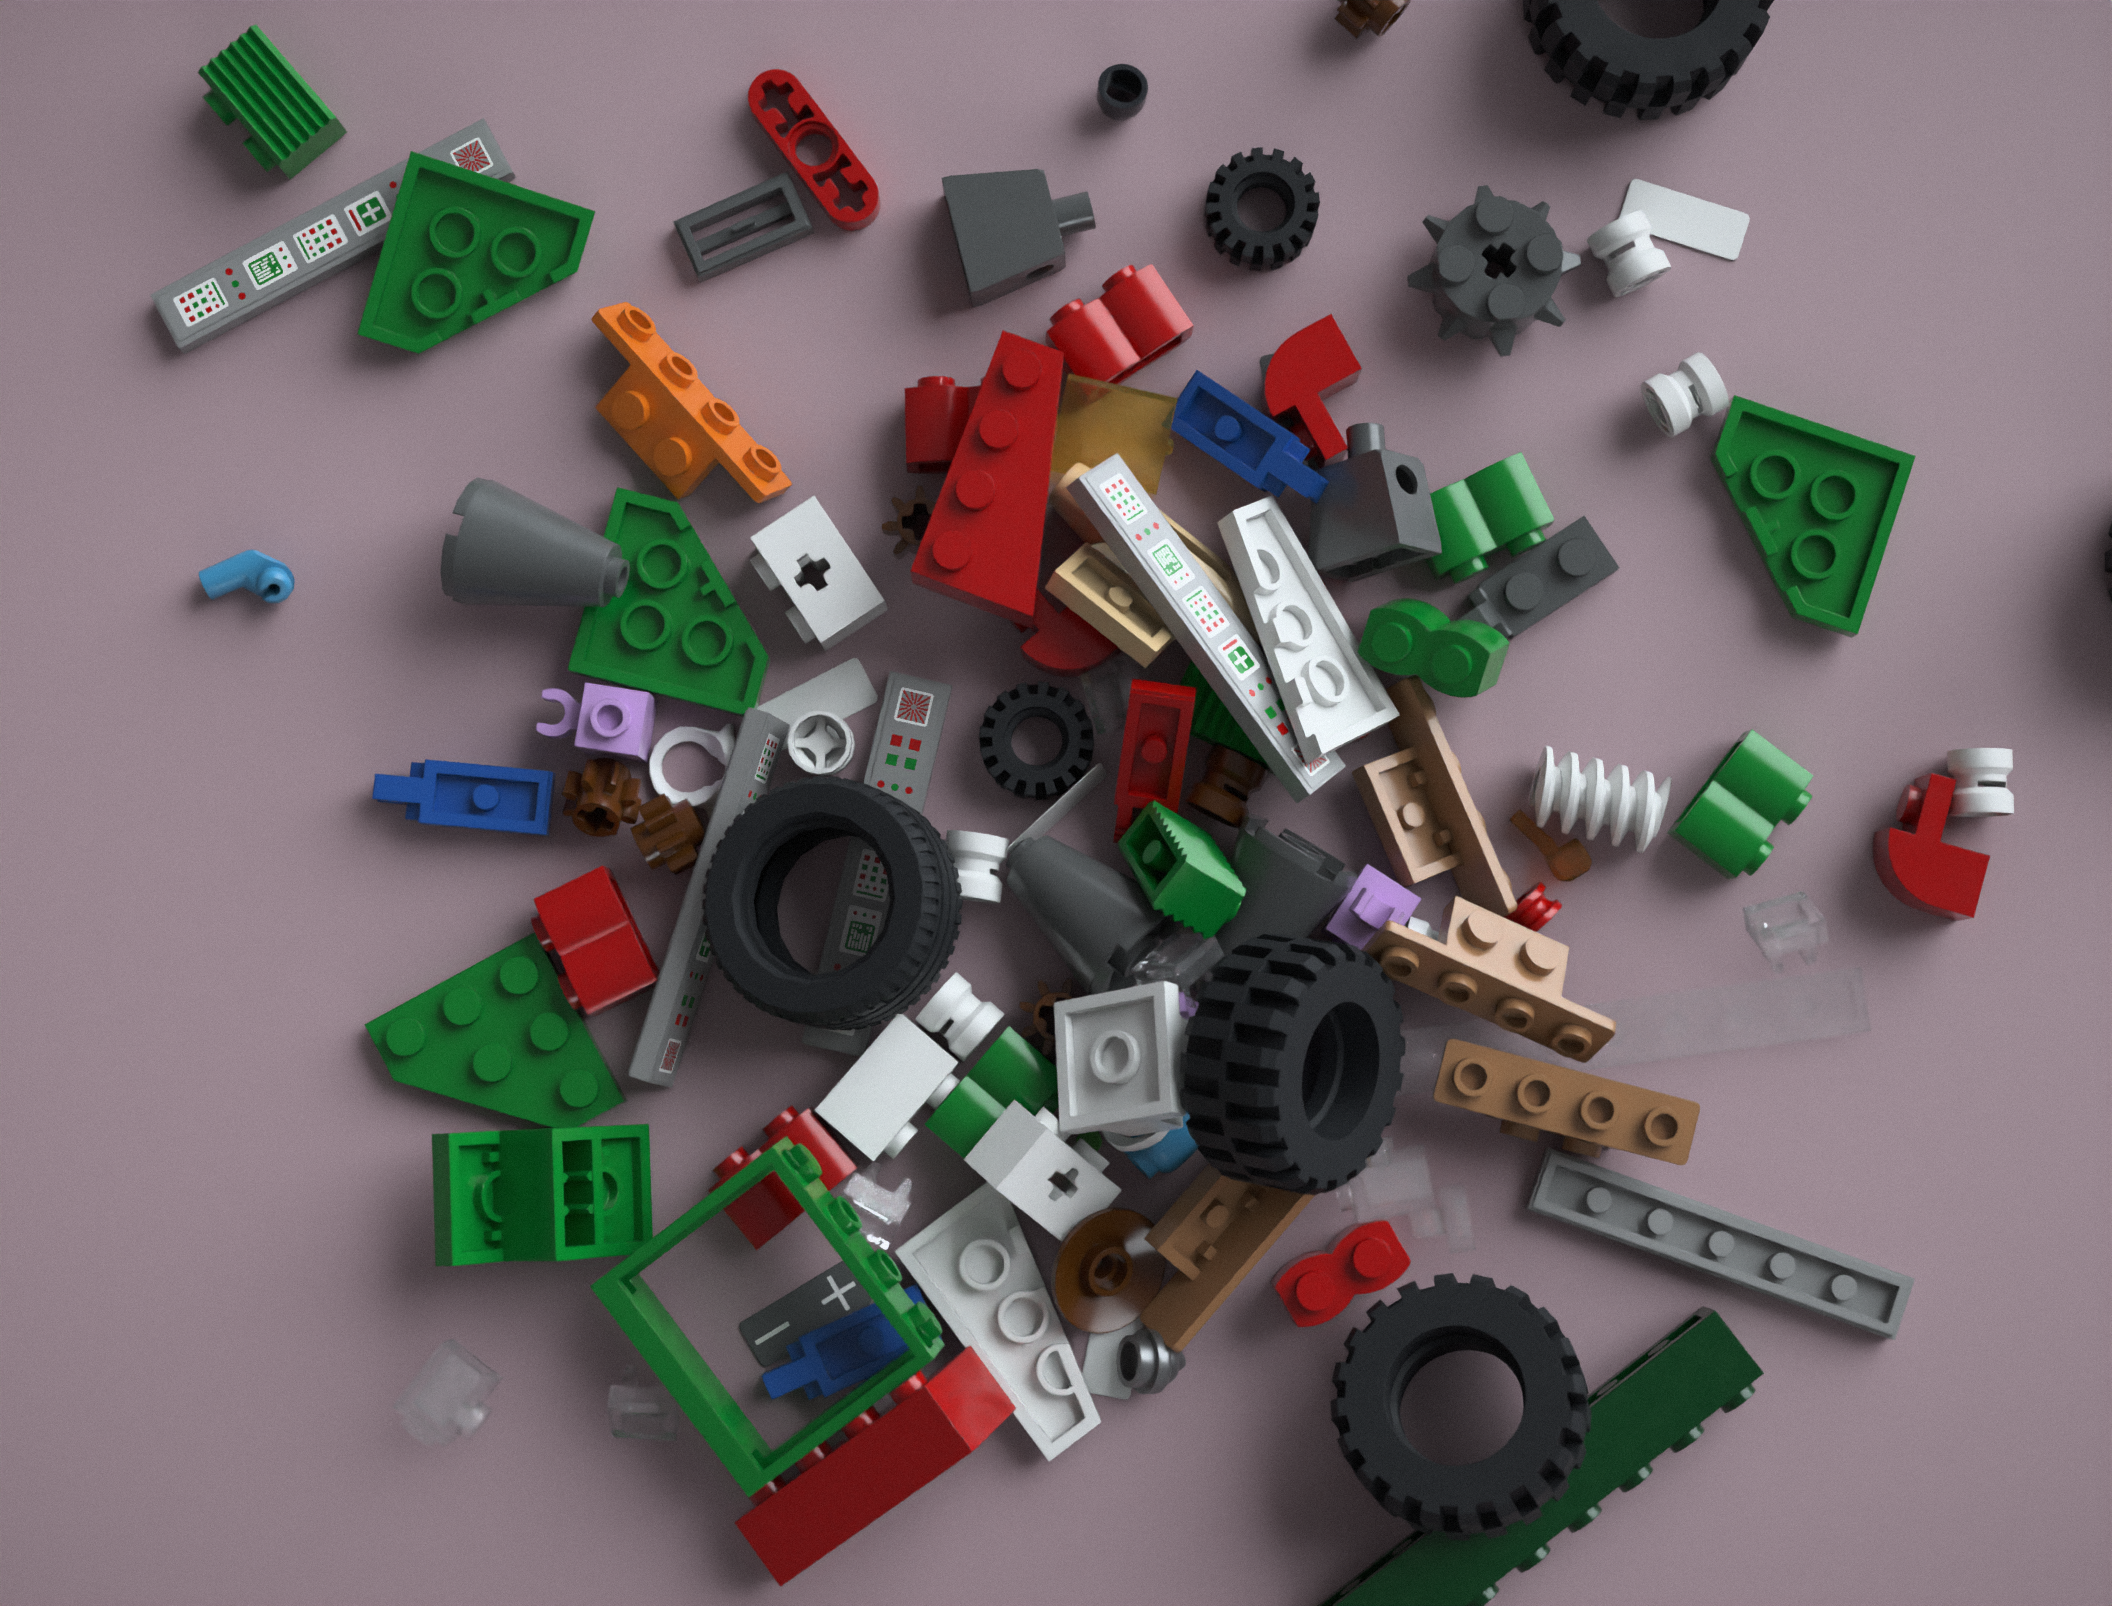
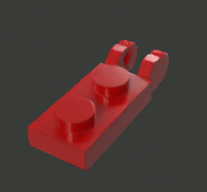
M1132 678L1114 804L1118 805L1113 843H1118L1134 822V816L1132 815L1133 807L1144 809L1149 802L1155 800L1174 813L1178 812L1195 703V687Z

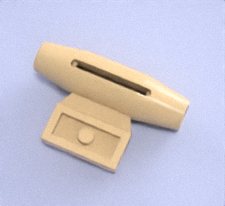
M1078 462L1056 485L1048 499V503L1085 544L1054 571L1045 589L1116 644L1120 650L1127 653L1146 668L1176 638L1066 487L1091 470V468ZM1160 510L1259 646L1261 641L1234 570L1222 558Z

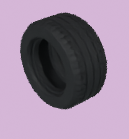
M813 777V779H799L797 783L793 781L784 783L782 788L775 787L770 790L769 795L763 794L756 798L754 804L750 803L744 809L745 813L743 815L739 814L733 819L734 824L732 827H727L724 832V840H719L716 845V854L712 853L710 859L712 866L711 869H707L705 875L708 878L707 884H703V894H706V899L702 900V909L705 910L702 918L704 926H707L705 931L706 940L710 941L709 949L712 955L717 957L715 962L718 968L724 971L723 976L725 979L733 983L732 987L738 994H742L745 1000L755 1004L760 1010L768 1012L769 1015L790 1022L827 1030L851 1031L852 1029L859 1030L867 1026L879 1025L882 1020L889 1021L895 1018V1014L904 1013L908 1010V1006L915 1005L921 1000L920 996L922 994L926 995L932 989L931 985L933 982L937 983L941 976L939 972L941 969L945 970L949 963L947 960L949 955H953L955 946H953L954 939L957 940L960 933L957 929L958 925L962 922V915L959 914V909H962L963 899H960L962 888L961 883L957 882L959 878L958 868H955L953 865L955 860L952 854L947 851L948 846L945 840L940 838L941 834L936 828L931 826V823L925 816L920 815L919 811L908 806V804L867 784L855 782L847 778ZM847 836L859 837L874 849L887 873L890 904L884 928L868 952L855 962L839 971L813 975L793 959L780 936L777 905L783 882L800 856L821 842Z

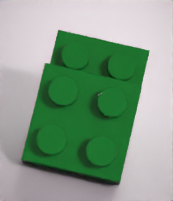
M649 1124L432 1134L435 1266H461L494 1262H557L631 1255L653 1238Z

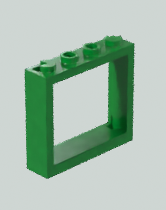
M788 1136L769 1148L590 1285L591 1289L748 1498L934 1360L945 1345L939 1337L942 1334L941 1326L931 1310L922 1302H917L916 1304L912 1302L899 1284L902 1281V1275L897 1265L882 1249H877L876 1251L872 1249L859 1232L862 1228V1222L854 1208L841 1196H837L834 1199L819 1179L822 1175V1169L816 1158L804 1145L797 1144L794 1146ZM775 1170L908 1348L771 1450L639 1273Z

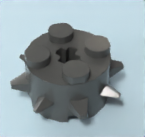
M1488 185L1478 186L1474 204L1467 206L1450 222L1427 215L1423 220V224L1437 246L1429 264L1408 275L1407 281L1408 287L1432 293L1434 308L1443 318L1438 332V336L1442 340L1446 341L1458 332L1472 339L1482 340L1483 337H1489L1500 357L1510 356L1515 335L1523 332L1534 321L1540 320L1561 327L1566 319L1551 296L1561 276L1579 267L1581 260L1580 255L1562 249V242L1557 238L1554 229L1546 221L1550 209L1546 202L1542 201L1533 208H1529L1517 201L1507 200L1502 196L1494 197ZM1495 262L1504 268L1503 274L1500 272L1497 279L1487 276L1484 271L1488 263Z

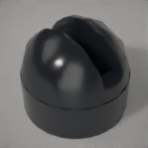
M1116 64L1104 70L1099 78L1096 93L1097 101L1103 114L1113 120L1121 121L1135 117L1146 102L1148 92L1147 79L1139 69L1128 64Z

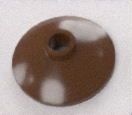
M1122 1207L1103 1209L1079 1222L1062 1242L1052 1268V1295L1061 1315L1078 1329L1095 1334L1120 1330L1138 1319L1145 1308L1156 1297L1163 1281L1166 1258L1144 1239L1155 1226L1144 1215ZM1102 1259L1100 1265H1099L1098 1268L1096 1269L1097 1264H1098L1099 1261Z

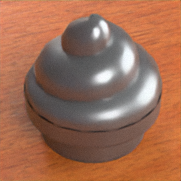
M1140 1329L1134 1335H1126L1121 1340L1117 1351L1116 1365L1119 1379L1125 1387L1134 1388L1140 1394H1156L1163 1391L1167 1384L1176 1378L1178 1371L1185 1367L1186 1359L1182 1352L1175 1353L1164 1343L1158 1331L1154 1329Z

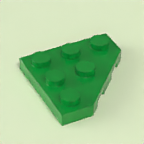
M411 151L357 334L418 354L578 272L596 211Z
M1734 395L1729 400V406L1726 409L1710 458L1790 616L1851 638L1856 636L1859 632L1916 456Z
M617 487L604 537L620 545L622 559L629 561L628 582L621 597L613 596L607 606L584 607L567 670L570 673L744 717L748 707L758 708L771 660L680 504Z
M535 932L364 1024L393 1080L552 1128L581 1127L627 1102L579 1009L574 1010L567 1001L558 981L560 973L550 954L541 945Z

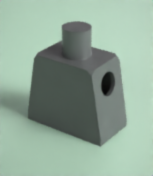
M1016 170L952 175L941 178L944 198L972 307L984 305L1061 271L1066 267L1062 237L1096 228L1088 192L1085 191L1052 200L1044 170Z
M1359 423L1349 426L1346 429L1348 459L1318 469L1316 472L1329 481L1317 504L1311 500L1308 557L1317 573L1329 578L1354 582L1442 554L1440 536L1422 462L1416 457L1386 450L1384 426L1382 424Z

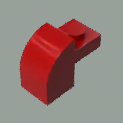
M1332 314L1291 335L1279 346L1267 368L1261 393L1262 413L1278 424L1291 418L1294 425L1289 427L1288 431L1301 439L1299 442L1311 449L1304 461L1314 458L1319 469L1342 461L1348 450V446L1322 401L1356 383L1362 370Z
M1037 589L1032 629L1035 634L1020 646L1021 656L1032 666L1054 676L1077 677L1099 670L1122 652L1116 644L1068 607L1058 613ZM1009 620L1021 634L1029 628Z
M1929 773L1916 778L1914 785L1907 784L1900 796L1896 820L1903 823L1902 830L1889 827L1874 832L1872 845L1874 865L1880 880L1887 890L1905 905L1954 921L1974 918L1990 856L1940 842L1956 779Z

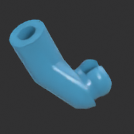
M252 549L241 552L198 572L200 581L207 595L212 600L243 587L262 597V600L267 603L277 604L289 597L295 585L293 573L285 563Z

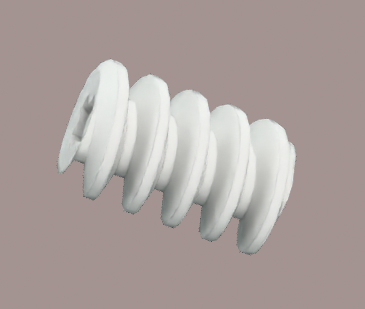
M1545 745L1535 770L1529 796V805L1535 807L1537 827L1543 828L1553 812L1560 813L1561 833L1568 834L1576 821L1583 819L1585 820L1586 839L1593 841L1602 826L1607 825L1610 826L1612 846L1618 847L1628 831L1635 833L1636 852L1643 853L1659 831L1669 798L1672 778L1668 776L1655 792L1653 773L1643 770L1630 786L1628 767L1625 765H1616L1607 779H1605L1603 761L1593 757L1580 773L1578 755L1576 753L1568 751L1559 764L1554 766L1553 749Z

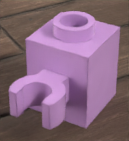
M585 682L582 703H577L564 690L548 688L542 691L541 698L552 703H561L565 714L563 719L554 725L537 723L536 731L551 739H562L576 731L574 746L585 754L648 763L658 701L649 692Z
M1369 864L1360 869L1359 877L1352 890L1337 905L1321 930L1323 934L1332 939L1331 942L1357 946L1361 950L1386 921L1391 920L1405 926L1421 901L1420 897Z

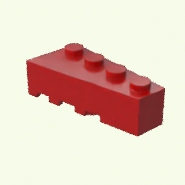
M1003 330L910 573L914 585L1033 629L1064 352Z
M971 1345L928 1377H925L921 1370L913 1374L889 1393L894 1402L880 1412L872 1405L841 1428L846 1437L833 1447L825 1440L794 1463L799 1472L786 1481L781 1475H778L749 1497L754 1506L734 1523L780 1587L972 1453L1017 1409Z

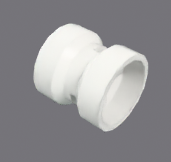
M1637 211L1621 217L1594 232L1587 239L1594 257L1603 260L1609 271L1606 281L1614 297L1623 296L1657 280L1672 268L1664 251L1655 248L1649 237L1652 227L1644 211Z
M1700 352L1682 360L1679 363L1678 370L1672 374L1664 375L1659 373L1641 384V392L1648 411L1661 431L1670 438L1689 429L1692 419L1701 414L1711 417L1729 406L1728 394L1720 375L1710 360Z
M823 710L807 712L799 717L790 728L787 740L789 754L796 765L810 774L823 777L835 775L845 769L853 758L856 746L854 734L848 724L834 713Z
M1967 748L1947 751L1948 772L1956 779L1949 807V816L1999 817L2014 815V797L2007 789L2006 776L2013 770L2011 749Z
M947 830L945 842L948 846L947 851L952 854L955 860L953 865L955 868H958L959 878L957 882L961 883L962 888L960 899L1000 903L1003 883L997 876H994V871H998L999 864L1007 859L1009 839L983 833Z
M956 972L927 1003L915 1020L929 1032H940L948 1040L949 1050L964 1062L996 1027L1005 1014L993 1003L978 1000L972 994L971 984Z

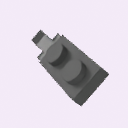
M1583 516L1547 539L1544 543L1536 546L1479 583L1476 590L1466 596L1474 609L1458 620H1473L1484 623L1499 631L1506 639L1509 637L1512 640L1616 572L1619 566L1586 517Z

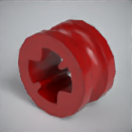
M1540 881L1516 899L1518 906L1513 913L1503 917L1537 932L1561 909L1562 904L1558 899L1551 901L1545 897L1544 891L1546 886Z

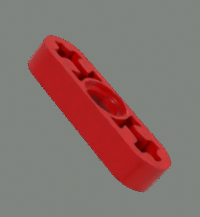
M771 69L759 74L751 83L748 91V102L756 123L833 224L849 231H856L869 226L876 219L880 210L879 191L873 177L797 77L781 69ZM772 89L779 95H783L788 91L791 92L787 100L790 110L798 120V123L790 131L786 119L778 109L774 107L766 112L763 110L768 105L765 94ZM806 114H810L812 117L803 120ZM789 131L785 138L781 137V133ZM809 135L824 136L832 144V153L829 159L817 166H810L800 161L796 154L800 141ZM844 162L849 165V167L840 169ZM839 169L842 180L852 192H858L862 188L865 190L861 196L864 205L862 210L855 212L850 206H846L841 210L837 208L842 201L838 188L830 178ZM826 180L822 187L818 186L817 182Z

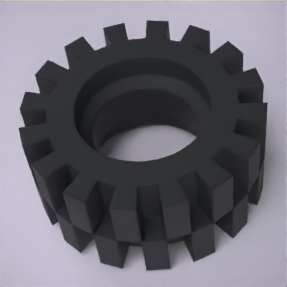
M1263 147L1252 148L1251 155L1243 157L1242 152L1231 156L1228 166L1222 164L1215 173L1214 181H1210L1204 216H1206L1205 228L1208 237L1213 236L1215 240L1214 248L1221 255L1224 251L1230 255L1229 262L1238 267L1241 261L1251 264L1250 270L1261 271L1262 265L1270 264L1271 270L1280 268L1284 260L1289 258L1292 262L1300 256L1304 245L1308 246L1313 236L1320 205L1319 192L1315 193L1314 191L1316 181L1311 172L1305 175L1301 171L1303 163L1295 156L1291 162L1283 159L1285 151L1274 148L1273 155H1264ZM1254 188H1268L1275 191L1282 198L1286 207V216L1283 222L1275 229L1265 232L1248 228L1241 221L1237 212L1238 201L1247 191Z
M1038 681V684L1027 685V682L1017 684L1016 688L1009 692L1006 690L997 696V701L993 706H989L985 712L982 726H980L979 732L980 751L988 773L991 774L1001 788L1007 789L1014 793V796L1023 799L1031 797L1036 798V800H1046L1049 796L1056 794L1060 796L1066 793L1068 788L1082 779L1093 756V725L1091 718L1088 717L1084 705L1079 699H1074L1070 695V691L1061 686L1059 689L1049 686V682ZM1031 717H1042L1052 721L1058 727L1062 736V746L1058 755L1052 761L1043 765H1030L1023 762L1017 757L1012 748L1014 730L1022 721Z

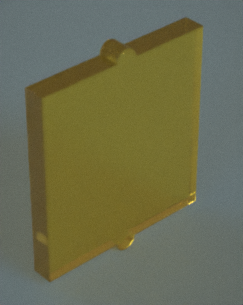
M1069 374L1061 413L1057 417V433L1051 471L1066 474L1078 462L1092 469L1118 453L1147 493L1157 495L1165 455H1170L1174 447V442L1169 439L1178 398Z

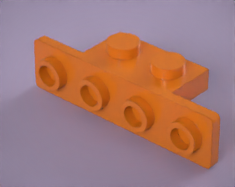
M628 302L598 309L591 318L592 322L631 365L595 408L678 500L691 495L719 462L757 503H762L782 495L790 488L792 482L782 472L778 458L769 449L757 444L739 424V417L734 409L726 402L714 397L697 378L698 373L693 364L681 354L674 352L656 333L654 322L644 311L632 306Z

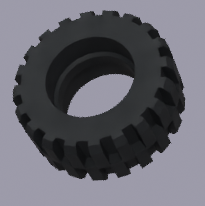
M1523 0V16L1525 21L1533 23L1528 39L1534 54L1541 55L1546 52L1549 56V61L1544 69L1555 84L1560 83L1566 78L1575 86L1570 97L1585 106L1590 97L1605 102L1603 114L1621 118L1626 108L1637 109L1639 120H1654L1660 117L1664 108L1670 107L1673 114L1679 115L1694 109L1701 97L1710 100L1724 89L1730 78L1737 74L1762 36L1770 19L1767 10L1774 0H1703V15L1693 30L1679 36L1661 39L1638 36L1619 27L1605 14L1597 0Z
M1275 933L1263 934L1240 944L1231 950L1232 954L1222 958L1212 969L1214 978L1212 981L1202 985L1195 999L1199 1005L1195 1016H1189L1184 1033L1189 1036L1186 1053H1181L1180 1072L1185 1076V1087L1180 1089L1181 1105L1190 1116L1186 1121V1126L1190 1137L1199 1145L1197 1148L1213 1168L1218 1169L1225 1177L1307 1195L1328 1193L1343 1186L1348 1180L1358 1176L1367 1167L1365 1159L1376 1155L1384 1141L1381 1134L1385 1126H1390L1396 1111L1393 1103L1396 1091H1401L1404 1073L1400 1072L1401 1056H1405V1037L1400 1035L1399 1026L1404 1021L1401 1005L1392 997L1396 990L1391 979L1382 971L1383 968L1367 952L1361 951L1357 946Z
M1453 1273L1434 1275L1435 1286L1420 1290L1416 1282L1412 1281L1397 1288L1402 1297L1388 1307L1380 1299L1366 1311L1371 1320L1363 1331L1352 1328L1343 1343L1349 1352L1346 1361L1336 1362L1332 1377V1383L1337 1388V1398L1330 1401L1332 1421L1338 1428L1340 1436L1337 1442L1344 1458L1355 1472L1356 1477L1379 1505L1394 1518L1399 1516L1406 1520L1411 1528L1431 1535L1433 1530L1443 1532L1449 1540L1469 1541L1471 1533L1485 1532L1487 1537L1491 1539L1508 1534L1506 1526L1523 1519L1525 1525H1529L1542 1516L1539 1508L1550 1498L1558 1502L1570 1487L1567 1478L1572 1469L1580 1470L1586 1454L1583 1444L1585 1434L1591 1431V1410L1587 1398L1589 1391L1579 1360L1569 1338L1564 1336L1557 1320L1545 1307L1538 1309L1531 1303L1527 1293L1512 1285L1506 1290H1502L1496 1287L1493 1278L1475 1274L1472 1275L1470 1283H1458ZM1455 1351H1480L1498 1357L1517 1377L1523 1395L1522 1419L1512 1438L1492 1456L1468 1465L1451 1466L1437 1464L1420 1454L1408 1441L1400 1418V1406L1404 1392L1415 1374L1433 1359Z

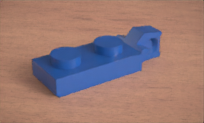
M1199 370L1195 371L1162 421L1167 427L1264 492L1269 491L1278 498L1288 485L1317 504L1329 483L1327 479L1302 463L1311 449L1300 443L1301 439Z
M425 759V763L411 762L410 777L375 774L372 799L382 803L406 805L405 819L418 821L422 825L549 837L556 774L543 770Z
M918 1283L903 1289L914 1304L922 1302L927 1306ZM874 1302L799 1336L798 1341L786 1346L791 1361L763 1373L761 1377L771 1400L802 1386L809 1400L823 1395L825 1398L867 1379L906 1350L908 1346Z

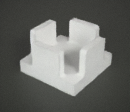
M1160 981L1054 1002L1061 1132L1076 1135L1093 1131H1109L1126 1136H1137L1183 1128V1116H1186V1110L1181 1105L1180 1089L1185 1087V1076L1180 1072L1181 1053H1186L1189 1036L1184 1034L1188 1020L1180 1015L1178 985L1167 981Z

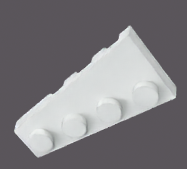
M1273 495L1236 509L1217 522L1305 763L1308 764L1386 725L1400 716L1373 667L1358 653L1359 643Z
M988 1182L984 1183L894 1251L964 1347L967 1348L971 1345L1017 1408L1013 1412L1048 1461H1051L1101 1423L1100 1416L1011 1201L998 1192Z

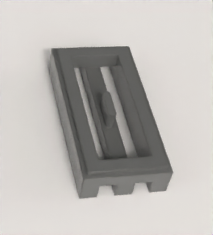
M788 172L673 221L700 283L814 234L811 222ZM784 193L787 202L744 219L698 241H695L692 235L694 232ZM794 216L796 220L705 261L702 257L709 252Z

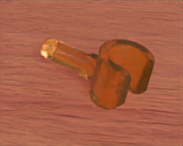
M1519 809L1510 818L1509 821L1539 848L1538 850L1545 856L1546 863L1553 876L1558 880L1569 882L1590 870L1592 864L1591 857L1577 838L1558 847L1554 840L1540 827H1537L1522 810Z

